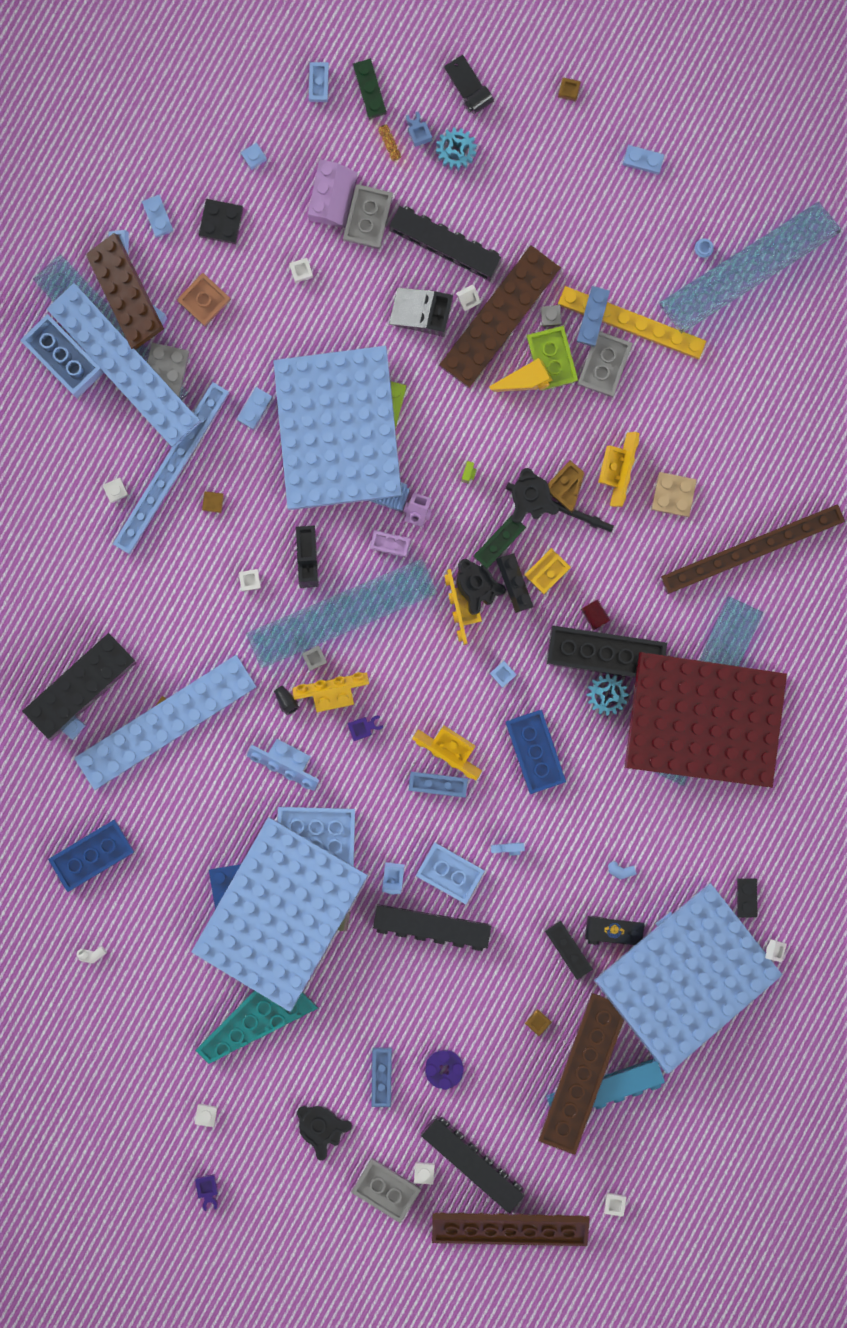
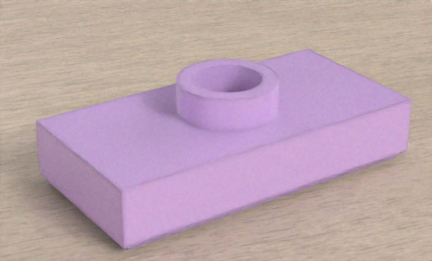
M374 530L369 549L407 558L411 539Z

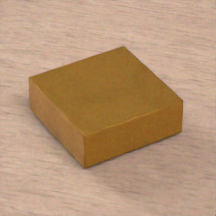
M563 77L558 98L576 102L581 81Z
M204 491L202 511L222 513L224 494Z
M538 1009L525 1022L538 1036L552 1023Z

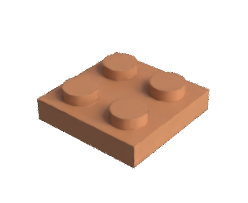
M202 272L182 293L177 302L206 327L231 299Z

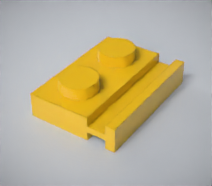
M551 548L524 576L544 595L571 567Z

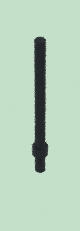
M508 482L506 490L512 492L514 484ZM553 501L558 505L560 512L589 523L591 527H599L608 532H612L614 525L600 520L601 518L595 515L592 517L575 509L571 513L562 504Z

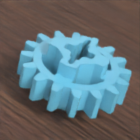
M454 127L451 133L446 130V136L440 135L441 141L436 143V146L439 147L436 149V154H440L438 160H444V167L449 164L450 170L454 166H456L457 170H460L461 165L467 168V162L472 164V157H476V152L473 150L477 149V144H472L475 138H469V131L464 134L463 128L456 132ZM448 142L449 146L444 150V145ZM453 145H454V147H456L457 149L460 148V151L457 152L456 149L453 150ZM469 147V152H468L467 156L465 157L464 151H466L467 148Z
M606 674L605 679L600 675L598 676V682L592 680L594 686H588V689L591 690V693L586 694V696L591 697L588 704L593 703L592 710L598 708V714H602L605 711L606 716H609L610 711H612L615 715L617 714V708L623 710L621 704H627V701L624 700V697L629 696V694L624 693L627 686L622 687L623 680L617 682V676L615 675L612 679H610L609 674ZM608 682L605 688L598 687L601 683ZM615 685L619 689L620 696L614 690ZM608 689H610V695H612V698H608L605 701V695H603V692H607ZM595 694L598 695L600 698L599 704L595 699ZM609 702L617 703L611 708H606Z

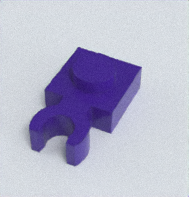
M380 716L372 717L369 722L364 717L347 723L353 741L371 736V729L381 730L383 725L378 727L374 725V721L379 719Z
M215 1174L195 1178L198 1199L204 1198L203 1210H208L207 1203L209 1202L213 1203L214 1209H217L218 1201L213 1197L218 1195Z

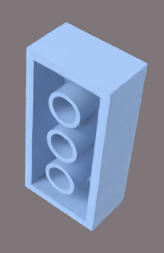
M48 314L20 340L76 398H79L104 373L89 355Z

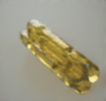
M384 124L378 128L379 133L383 136V142L387 151L390 152L392 161H397L401 158V153L397 149L396 142L390 133L388 125Z

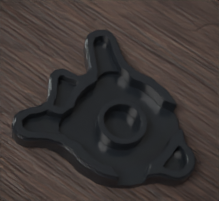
M530 468L523 469L512 489V498L515 503L512 521L516 524L521 523L527 513H530L535 520L539 519L544 513L556 515L559 512V507L551 500L547 482L534 474Z
M463 559L458 563L457 586L468 602L470 614L476 615L480 612L481 601L486 605H490L493 603L495 596L505 594V586L496 582L484 565L479 566L468 559Z
M301 1106L297 1110L300 1134L306 1142L314 1147L316 1157L320 1161L325 1160L327 1157V1144L331 1143L337 1146L340 1143L341 1134L350 1131L352 1128L351 1121L339 1119L330 1109L324 1106Z

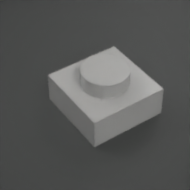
M560 305L541 307L542 327L561 326Z
M319 645L302 653L310 671L327 663Z

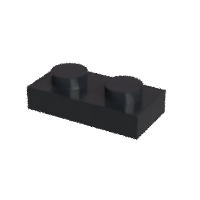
M737 878L738 918H758L756 878Z

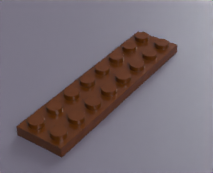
M530 245L439 366L470 389L561 270V267Z
M591 993L538 1138V1142L573 1155L577 1152L624 1022L623 1017L606 997Z
M439 1212L432 1214V1243L587 1246L590 1219L589 1216Z

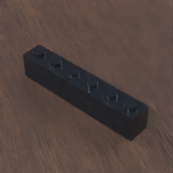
M399 206L389 225V231L491 282L501 262L498 252L482 248V244L474 240L471 242L465 239L466 237L459 232L453 233L448 230L447 226L440 223L437 225L431 222L432 220L425 215L419 216L415 214L413 209L407 206L404 208Z
M377 904L373 928L377 929V933L388 934V931L396 932L395 936L407 938V935L415 936L414 939L426 941V938L434 939L433 942L438 944H445V941L452 942V946L464 948V945L472 946L471 949L483 951V948L488 949L491 924L381 904Z
M436 1115L421 1132V1137L510 1214L525 1196L522 1191L524 1188L517 1181L512 1182L508 1179L509 1175L502 1168L498 1170L493 1165L494 1161L489 1156L485 1155L483 1157L478 1152L480 1149L474 1143L470 1142L469 1144L464 1140L465 1136L458 1129L454 1131L450 1128L448 1120L443 1116L439 1118Z

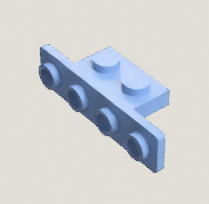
M276 739L269 753L254 745L250 746L247 757L252 761L261 763L269 770L284 775L286 779L301 784L305 789L315 791L319 779L303 771L311 756L279 739Z

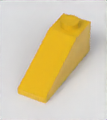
M538 358L492 384L489 388L493 392L543 390L553 380L543 361Z

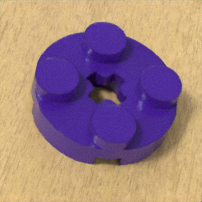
M438 1050L429 1056L426 1061L425 1073L428 1081L433 1086L447 1090L453 1088L461 1081L464 1068L458 1054L451 1050ZM441 1065H443V1066L448 1065V1066H449V1068H448L449 1073H447V1074H446V1073L441 1074V1073H440V1071H441L440 1066H441Z

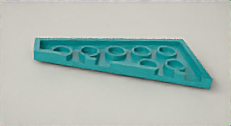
M254 990L195 1051L210 1064L317 1010L319 1007L302 992L294 1008L289 1012Z

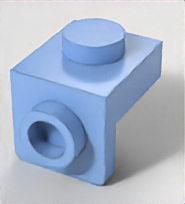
M385 862L382 892L391 895L401 894L404 864Z

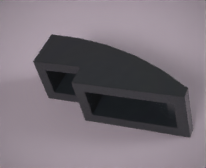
M315 525L296 527L299 586L300 588L319 587Z

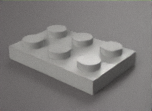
M356 184L343 241L380 249L393 193Z
M599 331L596 345L590 348L577 385L613 398L633 343Z
M152 343L147 363L180 397L190 351Z
M371 1158L351 1193L401 1223L420 1193L421 1188Z

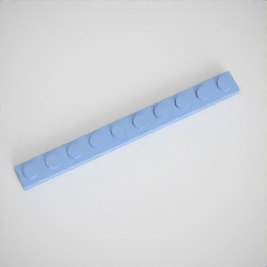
M214 382L211 383L194 411V414L201 423L174 448H171L113 542V545L131 554L226 400L229 391Z

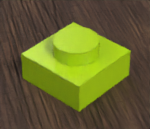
M467 461L461 482L469 484L470 479L474 480L477 469L473 468V462Z

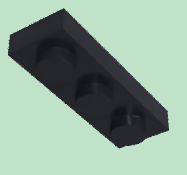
M515 554L497 558L496 561L515 613L534 607Z
M561 920L545 930L576 980L593 970Z

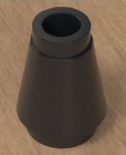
M280 686L274 691L281 711L285 712L286 715L292 714L299 708L298 701L294 700V697L284 686Z

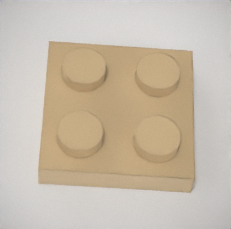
M659 472L651 510L689 518L697 479Z

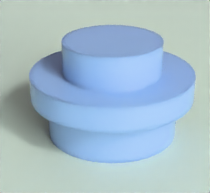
M703 238L696 242L694 250L699 257L707 258L712 254L714 246L710 240Z

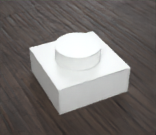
M307 258L289 263L295 283L313 278Z
M473 284L456 293L464 311L481 303Z
M120 477L102 485L111 504L129 496Z
M258 569L239 572L242 592L261 589Z
M770 939L766 948L765 958L782 962L787 944Z
M198 1104L195 1124L214 1127L218 1107Z
M415 1162L414 1183L433 1184L435 1163Z
M606 1193L604 1214L624 1217L626 1196Z

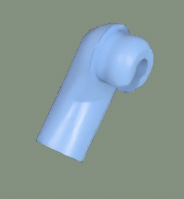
M615 861L608 864L609 873L618 879H624L637 874L634 865L622 868Z

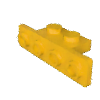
M638 432L626 433L623 449L611 445L606 446L598 483L614 488L610 502L612 507H623L626 500V491L631 479V469L635 462L634 456L639 444L640 433Z
M447 569V574L444 575L446 586L450 585L452 592L448 593L450 604H454L456 610L452 612L454 622L459 623L460 630L457 631L459 642L463 641V645H467L464 626L482 622L480 612L476 615L469 613L468 602L459 589L455 588L451 569Z
M357 672L351 676H338L331 680H319L307 685L300 684L292 688L293 697L296 700L313 696L316 712L354 705L351 688L368 685L369 679L367 672Z
M443 725L435 739L419 729L414 734L412 739L417 745L425 747L435 757L442 758L451 767L462 771L466 777L477 781L482 770L467 761L476 747L474 744Z

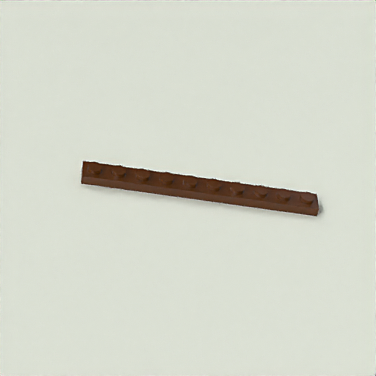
M834 505L661 576V580L667 594L673 593L844 523V517L839 505Z

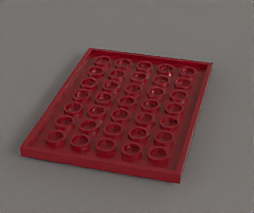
M639 652L624 768L773 788L787 674Z

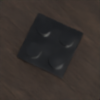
M206 199L199 237L237 244L244 207Z

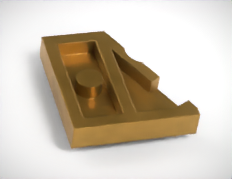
M570 460L548 483L550 495L572 513L585 473Z

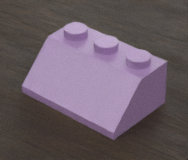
M319 159L308 210L309 221L346 228L358 174L356 171L336 162Z

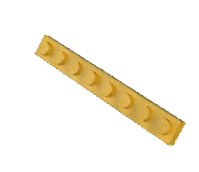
M565 286L558 305L584 315L589 295ZM607 302L602 319L603 323L695 359H700L706 340Z

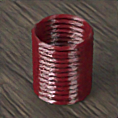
M598 599L581 609L593 630L611 620Z

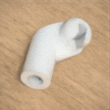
M100 946L95 951L80 949L77 951V958L81 962L93 964L107 952L103 946Z

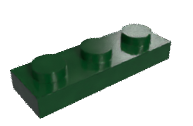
M371 58L353 63L368 119L386 115L387 111Z
M511 515L473 557L488 569L526 529V526L522 523H514Z

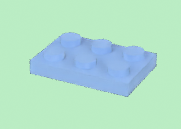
M434 842L416 877L467 904L485 870Z

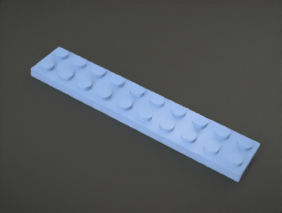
M75 283L47 308L50 314L171 447L174 448L201 423L198 417L134 348H130L125 337Z
M235 655L82 752L74 759L93 789L97 790L254 690L257 686L238 656Z

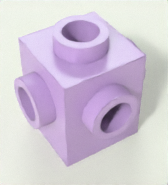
M413 493L411 501L406 502L403 513H406L404 521L423 527L425 520L429 521L432 510L429 509L432 498Z

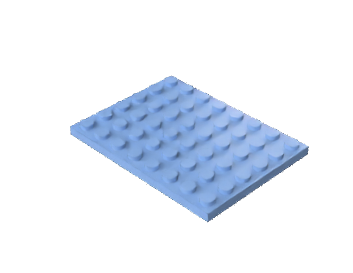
M379 346L273 360L288 510L401 497L402 489L387 347Z
M268 817L191 952L291 1012L369 875Z
M709 883L594 979V981L666 1074H669L779 979L782 973L770 959L765 958L766 953L713 885Z

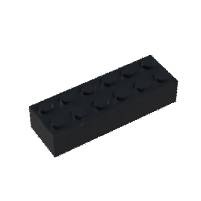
M552 626L546 665L636 678L639 652L666 656L667 643Z
M108 633L22 712L48 740L52 741L136 664V661Z

